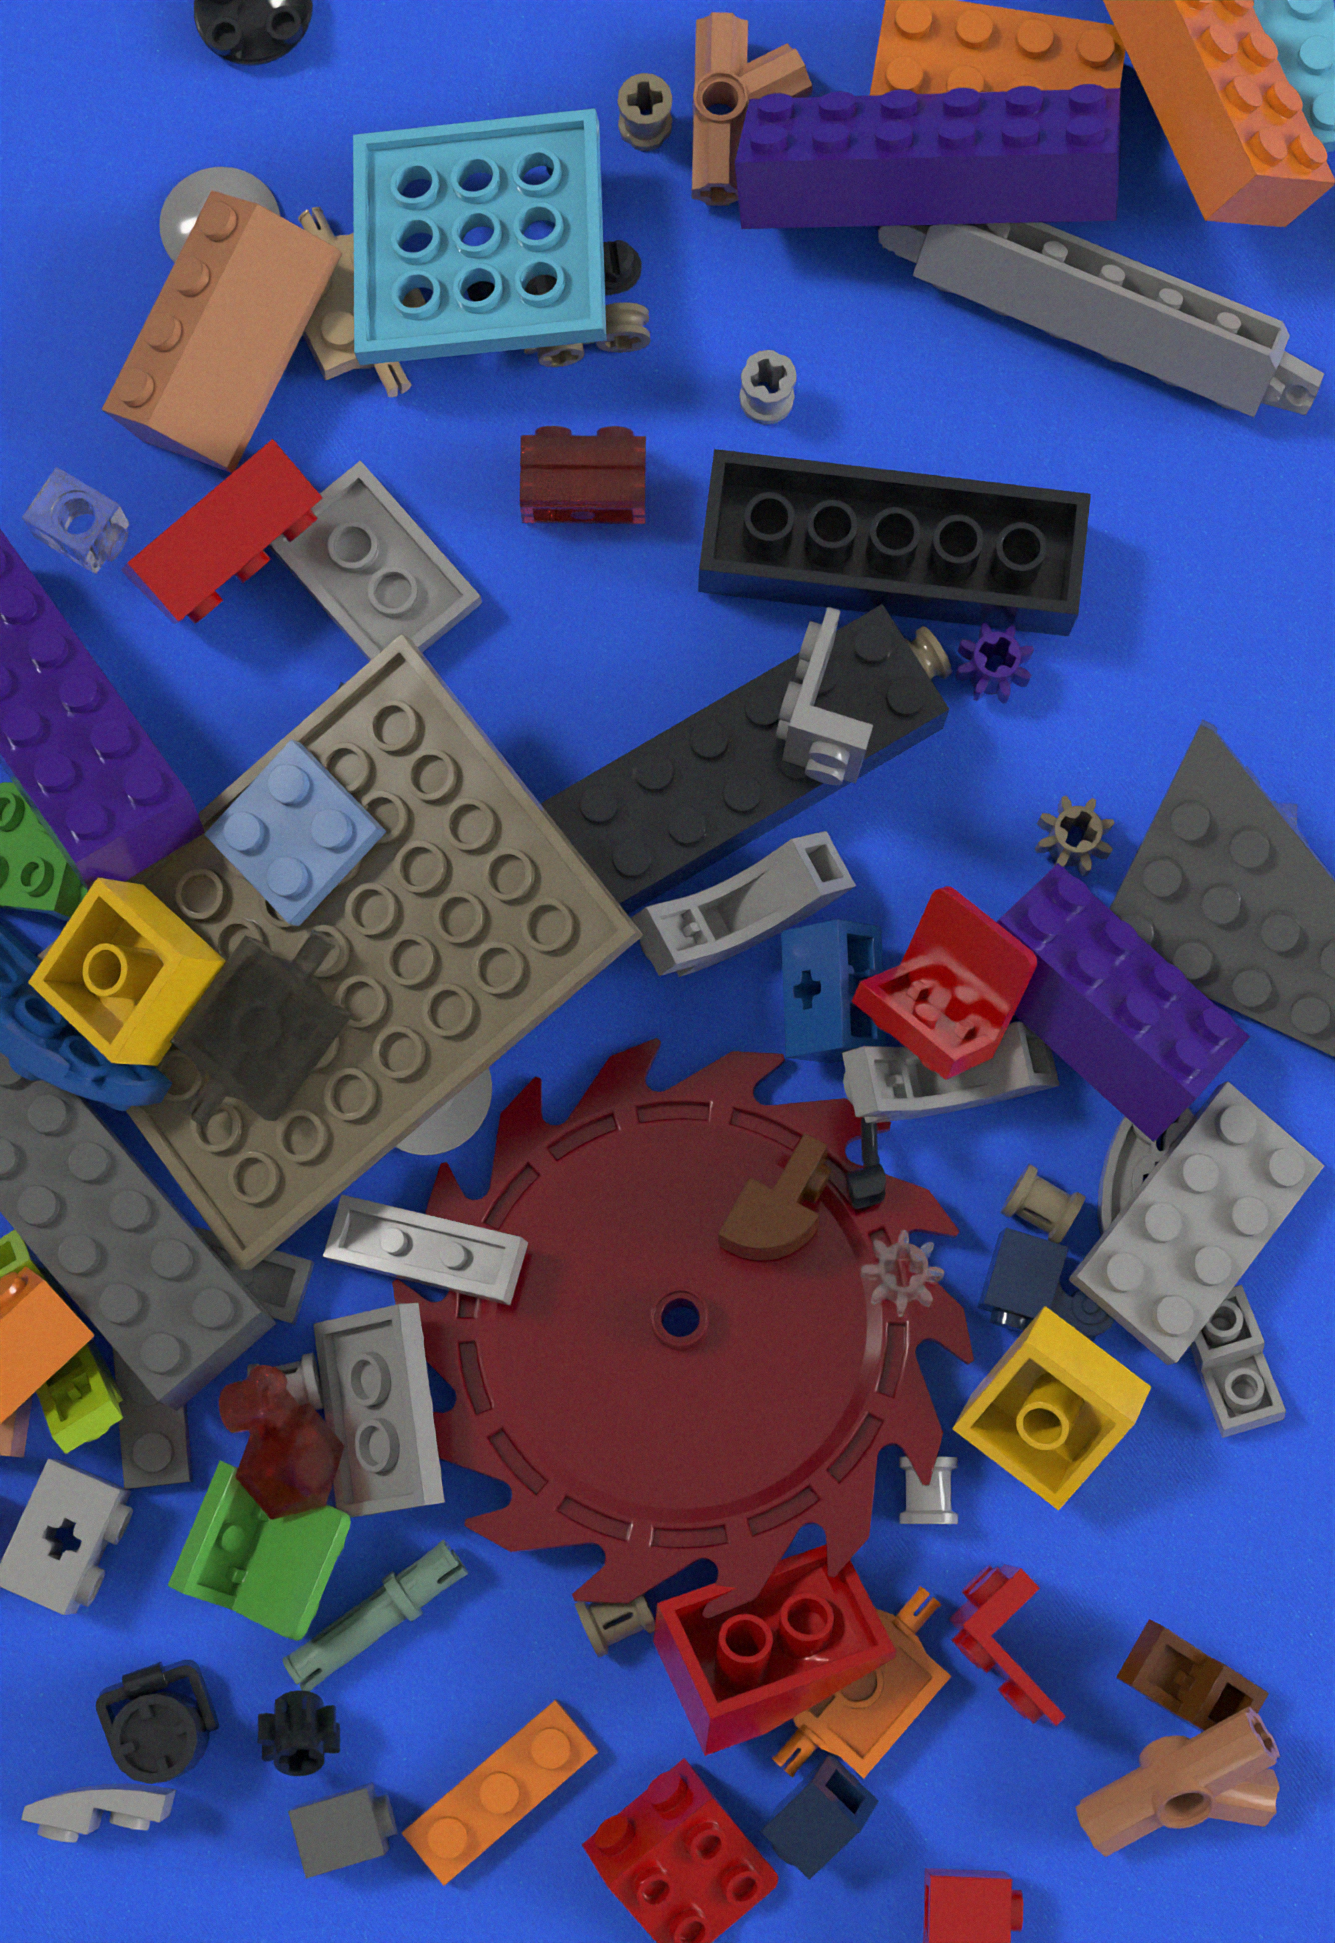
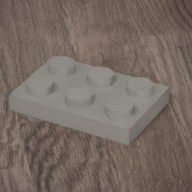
M361 460L320 493L323 499L311 508L318 519L290 543L281 534L268 545L369 662L400 634L409 637L418 649L424 652L482 604L481 596Z
M397 1304L313 1324L336 1508L347 1513L350 1518L445 1503L419 1304Z

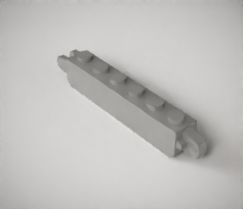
M1043 222L879 226L877 229L879 233L878 243L883 245L882 248H887L888 252L894 251L895 255L917 263L913 276L931 283L937 289L958 294L987 306L991 311L999 315L1011 316L1040 328L1052 337L1069 340L1100 353L1110 361L1124 363L1151 374L1168 385L1179 386L1215 401L1223 408L1237 410L1255 417L1260 404L1263 403L1306 415L1324 376L1323 372L1284 351L1290 335L1283 321Z

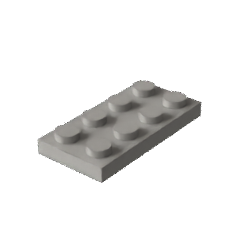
M1228 1081L1216 1087L1068 1280L1166 1365L1177 1363L1325 1165Z

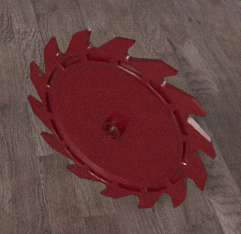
M655 1038L610 1056L568 1119L560 1125H550L543 1120L542 1080L535 1076L500 1114L490 1188L483 1198L471 1200L465 1197L448 1163L440 1164L426 1208V1215L519 1236L528 1242L511 1305L453 1291H448L446 1297L439 1302H429L399 1279L393 1281L392 1284L395 1305L419 1304L426 1361L456 1392V1403L450 1411L445 1413L433 1412L439 1459L506 1483L512 1490V1499L508 1506L501 1510L465 1519L464 1526L511 1553L581 1545L600 1546L606 1555L605 1564L572 1594L576 1602L629 1604L695 1562L708 1560L714 1563L718 1569V1578L715 1585L737 1588L706 1604L702 1615L708 1620L756 1600L798 1531L806 1525H817L824 1531L827 1546L828 1576L835 1578L869 1539L877 1457L883 1448L888 1446L900 1448L905 1453L922 1486H929L943 1431L916 1359V1348L923 1342L932 1341L967 1365L971 1364L974 1358L964 1308L907 1253L903 1245L904 1239L914 1232L956 1238L959 1234L958 1228L929 1189L885 1174L886 1196L881 1203L860 1209H855L852 1205L845 1174L846 1172L864 1167L851 1162L845 1153L848 1144L861 1139V1118L863 1117H856L854 1106L846 1098L779 1105H762L757 1102L753 1095L756 1087L785 1063L784 1055L778 1053L732 1051L671 1088L662 1092L653 1091L647 1086L646 1079L661 1047V1041ZM891 1122L877 1123V1134L890 1131ZM804 1133L828 1145L827 1160L824 1165L833 1169L831 1176L815 1204L806 1199L802 1203L806 1208L819 1214V1228L804 1246L787 1256L773 1260L746 1259L719 1246L718 1232L749 1177L773 1189ZM678 1307L692 1309L700 1318L696 1330L684 1337H675L663 1328V1321L666 1315L672 1309Z

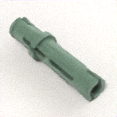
M444 1539L427 1552L426 1555L398 1575L394 1571L381 1579L384 1583L382 1587L346 1612L306 1644L282 1659L286 1670L297 1685L301 1682L299 1685L301 1690H313L327 1676L356 1657L405 1619L411 1622L423 1614V1611L420 1609L468 1574L458 1555L453 1549L450 1550V1545Z

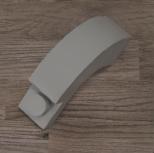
M827 831L793 838L756 864L722 883L687 897L647 906L630 919L643 934L640 938L642 951L652 962L658 975L661 976L676 971L679 977L724 961L779 934L781 931L792 927L824 908L856 885Z
M1015 1022L1008 1025L992 1059L947 1080L943 1079L938 1073L926 1068L919 1058L906 1047L863 1046L842 1053L846 1069L843 1079L845 1093L854 1106L856 1117H865L866 1123L899 1121L954 1112L1060 1086L1051 1048L1023 1022Z

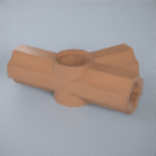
M712 12L705 18L696 19L691 196L692 199L700 200L706 205L728 206L732 202L739 201L735 159L749 99H760L774 93L787 94L792 98L812 95V83L809 79L806 65L796 48H791L788 43L748 63V20L740 19L734 13ZM720 103L728 105L733 111L726 115H716L709 112L707 108L713 104Z
M1248 1706L1191 1739L1186 1736L1173 1735L1151 1742L1139 1755L1140 1767L1081 1799L1080 1804L1075 1807L1077 1816L1093 1847L1105 1857L1163 1825L1168 1828L1181 1829L1202 1823L1207 1818H1214L1265 1827L1276 1814V1799L1280 1789L1274 1770L1267 1768L1277 1763L1276 1759L1280 1757L1274 1738L1265 1727L1261 1717Z

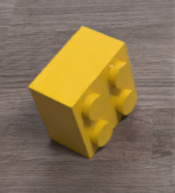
M97 877L28 983L111 1063L158 1066L228 962L143 884Z
M1044 1306L972 1392L952 1429L1059 1511L1136 1423L1151 1386Z

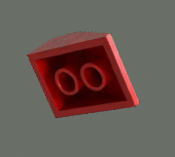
M826 1544L780 1560L756 1600L706 1620L702 1615L706 1604L737 1588L719 1586L713 1583L657 1603L653 1642L705 1756L770 1732L894 1659L897 1652L851 1560L835 1578L828 1576Z

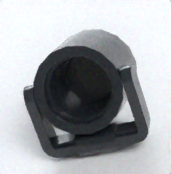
M189 1659L163 1666L162 1662L122 1675V1682L103 1689L96 1702V1711L114 1761L119 1769L131 1779L147 1784L167 1782L193 1769L205 1754L209 1732L219 1729L218 1718L200 1667L196 1662ZM188 1677L197 1703L185 1694L173 1691L153 1692L169 1687L171 1682ZM128 1698L131 1702L126 1704L114 1718L110 1704Z

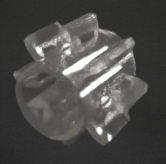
M901 1230L898 1243L887 1247L882 1241L877 1239L873 1241L872 1249L874 1254L880 1259L879 1264H867L861 1267V1277L868 1280L877 1279L878 1287L874 1290L870 1302L875 1305L884 1300V1298H887L896 1303V1311L900 1317H903L907 1303L916 1298L922 1305L929 1307L932 1304L933 1298L930 1291L925 1287L926 1281L938 1282L943 1280L944 1269L928 1267L927 1259L931 1256L934 1248L932 1241L925 1243L919 1249L917 1246L908 1243L909 1236L906 1230ZM896 1260L908 1261L909 1271L920 1273V1275L911 1276L909 1286L907 1287L896 1286L895 1275L884 1273L894 1270Z

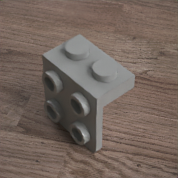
M828 607L822 624L813 621L809 622L798 659L800 660L795 674V678L804 681L802 685L790 681L778 718L780 721L775 737L786 740L782 760L805 767V774L810 778L830 785H841L843 780L856 784L873 725L814 707L834 644L841 612L840 610Z

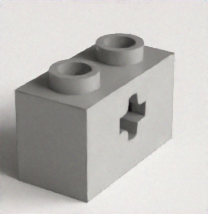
M48 1458L0 1562V1587L62 1615L77 1613L80 1604L89 1607L104 1579L105 1570L97 1566L107 1544L110 1542L117 1545L131 1520L133 1508L126 1506V1503L132 1491L65 1461ZM76 1523L73 1535L77 1539L82 1540L80 1548L78 1550H66L60 1555L64 1543L55 1538L56 1532L59 1528H71Z

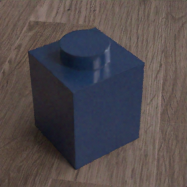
M830 1753L779 1803L760 1832L771 1842L774 1851L783 1861L796 1866L810 1880L862 1830L879 1801Z

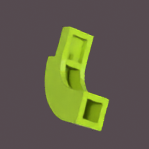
M14 1229L0 1238V1278L11 1272L18 1274L26 1266L43 1278L79 1317L55 1277ZM93 1339L85 1344L36 1390L51 1436L65 1454L85 1442L98 1439L110 1426L123 1419L118 1403L123 1401L122 1396Z

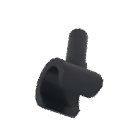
M865 1117L861 1118V1150L864 1168L849 1171L845 1174L849 1196L855 1209L879 1204L886 1196V1175L878 1156L877 1123H866Z

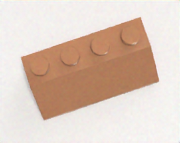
M211 190L101 410L145 443L233 473L342 253L331 244L258 203Z

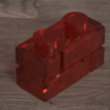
M543 426L535 430V435H521L520 511L522 523L645 524L646 436H634V432L631 429L620 426L603 427L597 431V436H572L570 429L561 426Z

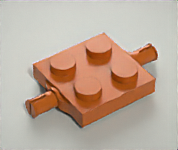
M918 1587L916 1593L896 1616L875 1608L897 1651L895 1658L792 1718L798 1727L797 1731L778 1753L772 1757L782 1767L796 1749L800 1748L783 1768L792 1778L818 1747L840 1756L861 1777L865 1778L950 1679L951 1675L926 1654L919 1638L915 1635L936 1609L941 1606L934 1597H930L914 1616L915 1611L930 1595L923 1587Z

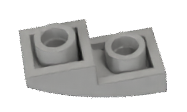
M1242 1285L1233 1287L1190 1344L1208 1402L1222 1438L1284 1420L1286 1409L1263 1354L1264 1339Z
M102 1784L80 1787L51 1795L24 1806L21 1820L40 1824L37 1833L39 1836L71 1843L77 1842L79 1833L88 1835L99 1829L103 1810L111 1811L109 1822L112 1824L137 1830H149L151 1821L161 1822L170 1816L176 1789L141 1784Z

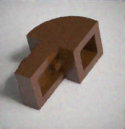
M804 1133L773 1189L749 1177L718 1232L719 1246L737 1256L752 1260L781 1258L804 1246L819 1228V1214L806 1208L802 1203L806 1199L815 1204L831 1176L833 1169L824 1165L827 1160L828 1145Z
M1150 1619L1116 1677L1144 1695L1146 1699L1200 1732L1211 1728L1248 1706L1258 1714L1269 1694L1227 1665L1208 1656L1166 1627Z

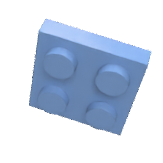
M291 739L204 835L288 924L300 926L387 831L301 743Z

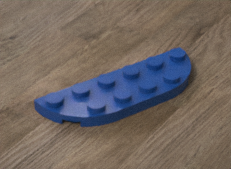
M0 923V1052L9 1058L11 1068L26 1079L33 1081L44 1080L60 1089L91 1100L103 1102L108 1107L120 1111L128 1110L131 1106L161 1103L172 1082L155 1066L111 1063L28 983L42 961Z

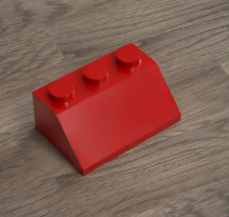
M272 439L127 562L121 571L174 624L187 615L195 625L223 601L215 590L229 578L235 575L243 584L271 560L263 549L278 536L283 534L290 543L318 519L311 508L323 497Z

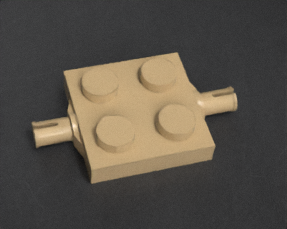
M321 207L312 208V217L309 210L304 211L298 218L304 230L336 247L342 253L302 334L325 381L352 369L375 367L388 397L398 396V388L401 394L405 393L410 389L411 383L407 379L399 361L360 365L354 354V233L334 236ZM415 288L404 297L402 304L409 308H418L425 305L426 302L419 288Z

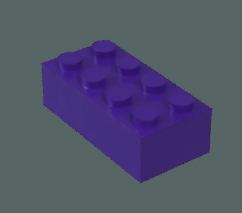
M1059 863L997 921L1000 926L1032 950L1037 958V967L1014 1015L1153 1142L1198 1098L1250 1037L1234 1022L1226 1011L1218 1008L1186 979L1185 975L1176 966L1168 963L1138 936L1130 924L1116 916L1089 891L1088 887L1080 879L1072 876Z

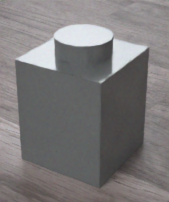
M373 1782L296 1805L288 1811L306 1878L385 1855L390 1849L388 1837L397 1834L390 1800L387 1794L379 1797L376 1796Z

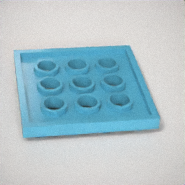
M595 108L353 135L354 354L360 365L607 341L600 130ZM546 166L554 170L550 179L542 184L529 185L522 181L524 175L534 167ZM482 172L493 176L490 184L480 191L470 192L462 189L464 181L472 174ZM426 179L432 182L430 189L420 197L407 198L401 195L402 190L413 180ZM548 220L555 224L552 233L543 239L532 240L524 236L526 228L533 222ZM484 226L494 230L490 240L480 246H468L463 243L464 236L473 228ZM427 233L433 236L429 246L420 252L410 253L402 250L404 242L413 234ZM550 275L557 279L553 289L546 294L531 295L525 291L528 282L536 276ZM488 281L495 285L492 294L482 301L473 302L463 298L465 291L473 283ZM425 287L434 291L429 302L421 307L409 308L402 304L404 297L415 288Z

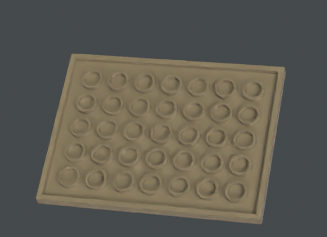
M400 634L198 813L206 833L292 739L301 743L387 831L300 926L288 924L204 834L125 881L143 884L228 962L159 1065L155 1066L172 1082L162 1102L152 1105L131 1106L126 1112L240 1270H251L643 936L409 637ZM54 942L37 956L40 961L44 959Z

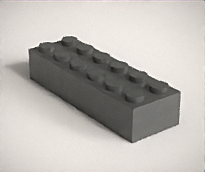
M0 1052V1212L158 1402L177 1411L277 1323L84 1097L60 1089L44 1080L33 1081L20 1076L11 1068L9 1058Z

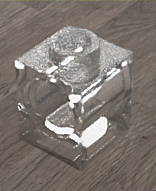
M58 467L51 473L22 516L23 521L34 538L94 574H97L105 560L112 562L117 558L124 548L129 534L127 528L130 524L117 502ZM84 514L96 516L94 524L86 532L81 534L68 532L69 524L77 516Z

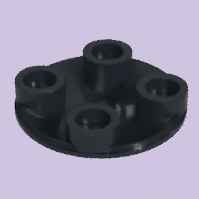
M195 0L194 20L203 42L217 56L235 64L261 65L283 57L301 41L311 21L313 1Z

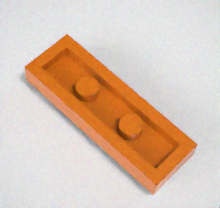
M555 1699L410 1824L401 1834L443 1886H445L598 1753V1749L559 1701Z

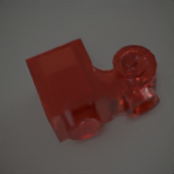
M259 1365L251 1369L245 1380L226 1385L219 1397V1411L226 1428L236 1434L247 1430L250 1433L235 1478L271 1520L326 1506L345 1446L310 1403L299 1405L286 1389L288 1381L283 1372L272 1366Z

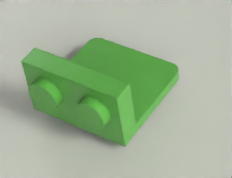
M2 782L0 783V908L43 912L68 922L87 894V890L14 783Z
M219 1461L167 1586L180 1593L231 1609L283 1637L299 1641L306 1635L310 1623L318 1611L323 1591L337 1557L343 1550L345 1538L351 1524L350 1516L339 1509L277 1481Z

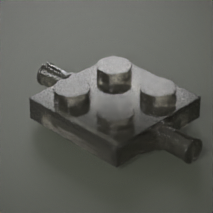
M312 929L311 934L292 961L279 957L257 938L245 935L172 1037L170 1042L194 1061L201 1076L206 1080L188 1106L183 1109V1112L187 1116H191L193 1121L206 1127L227 1096L242 1100L263 1119L277 1121L352 1017L349 1012L323 992L318 981L313 977L331 950L336 947L325 935Z

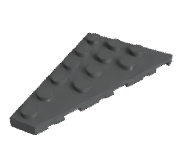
M1202 719L1109 909L1121 920L1130 924L1138 936L1168 963L1176 966L1185 975L1186 979L1207 998L1335 1057V878L1308 846L1307 839L1278 803L1271 800L1260 786V781L1248 766L1242 764L1217 733L1215 725Z

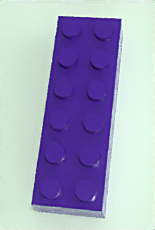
M1096 84L1078 85L1071 90H1040L1033 86H1019L1004 92H978L971 88H956L946 93L916 94L910 90H893L884 95L854 96L848 92L837 91L825 94L822 97L792 98L787 94L774 93L760 99H749L735 159L741 228L1117 221L1121 160L1120 88L1105 89Z
M0 529V764L87 892L97 877L125 882L204 834V828L189 792Z

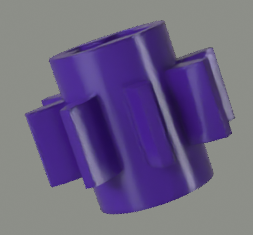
M982 623L977 644L970 640L962 639L957 652L962 657L970 660V662L961 665L957 669L955 677L956 680H970L971 684L975 687L973 700L978 701L984 693L997 694L998 699L1004 704L1009 699L1012 682L1018 686L1027 687L1032 675L1028 670L1019 667V664L1027 662L1031 658L1034 649L1033 646H1019L1018 642L1014 639L1015 626L1011 625L1005 633L992 632L987 623ZM993 654L1004 659L1003 664L997 668L996 672L985 668L986 661L988 662Z

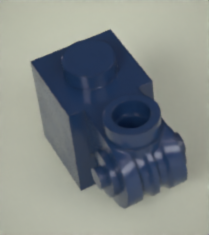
M1005 1228L999 1233L977 1306L992 1312L990 1323L1022 1333L1042 1308L1046 1306L1093 1342L1097 1335L1104 1333L1114 1322V1319L1080 1289L1069 1296L1061 1288L1059 1279L1069 1247L1009 1228Z

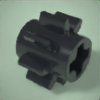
M290 1691L278 1697L274 1703V1714L260 1713L258 1715L257 1743L262 1744V1760L264 1762L273 1760L275 1768L289 1776H306L317 1772L324 1764V1753L332 1754L339 1753L340 1724L336 1722V1707L334 1705L324 1706L322 1698L310 1691Z

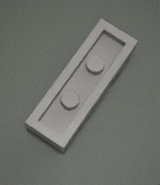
M341 1194L323 1257L334 1263L511 1305L528 1242L519 1236Z

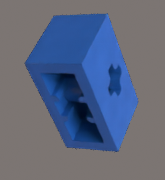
M835 919L781 931L786 1058L833 1063L844 1061L843 1052L863 1046L886 1047V1032L877 1027L872 1018L851 1002L860 981L883 972L881 926Z

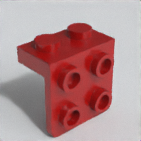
M944 886L932 893L901 964L860 981L851 1002L872 1018L877 1027L890 1033L914 1053L926 1068L938 1073L943 1079L947 1080L993 1058L1037 967V958L1032 950L950 886Z
M1004 1564L1001 1568L997 1566L993 1569L991 1565H988L961 1591L968 1600L948 1619L959 1630L951 1641L977 1669L981 1668L987 1674L994 1668L1005 1682L997 1690L1024 1719L1027 1718L1035 1724L1041 1718L1057 1726L1066 1716L992 1637L1040 1588L1022 1568Z
M685 1758L669 1771L657 1776L650 1783L647 1790L617 1815L606 1819L598 1827L596 1833L582 1844L606 1886L656 1943H712L774 1890L778 1884V1875L725 1812L702 1778Z

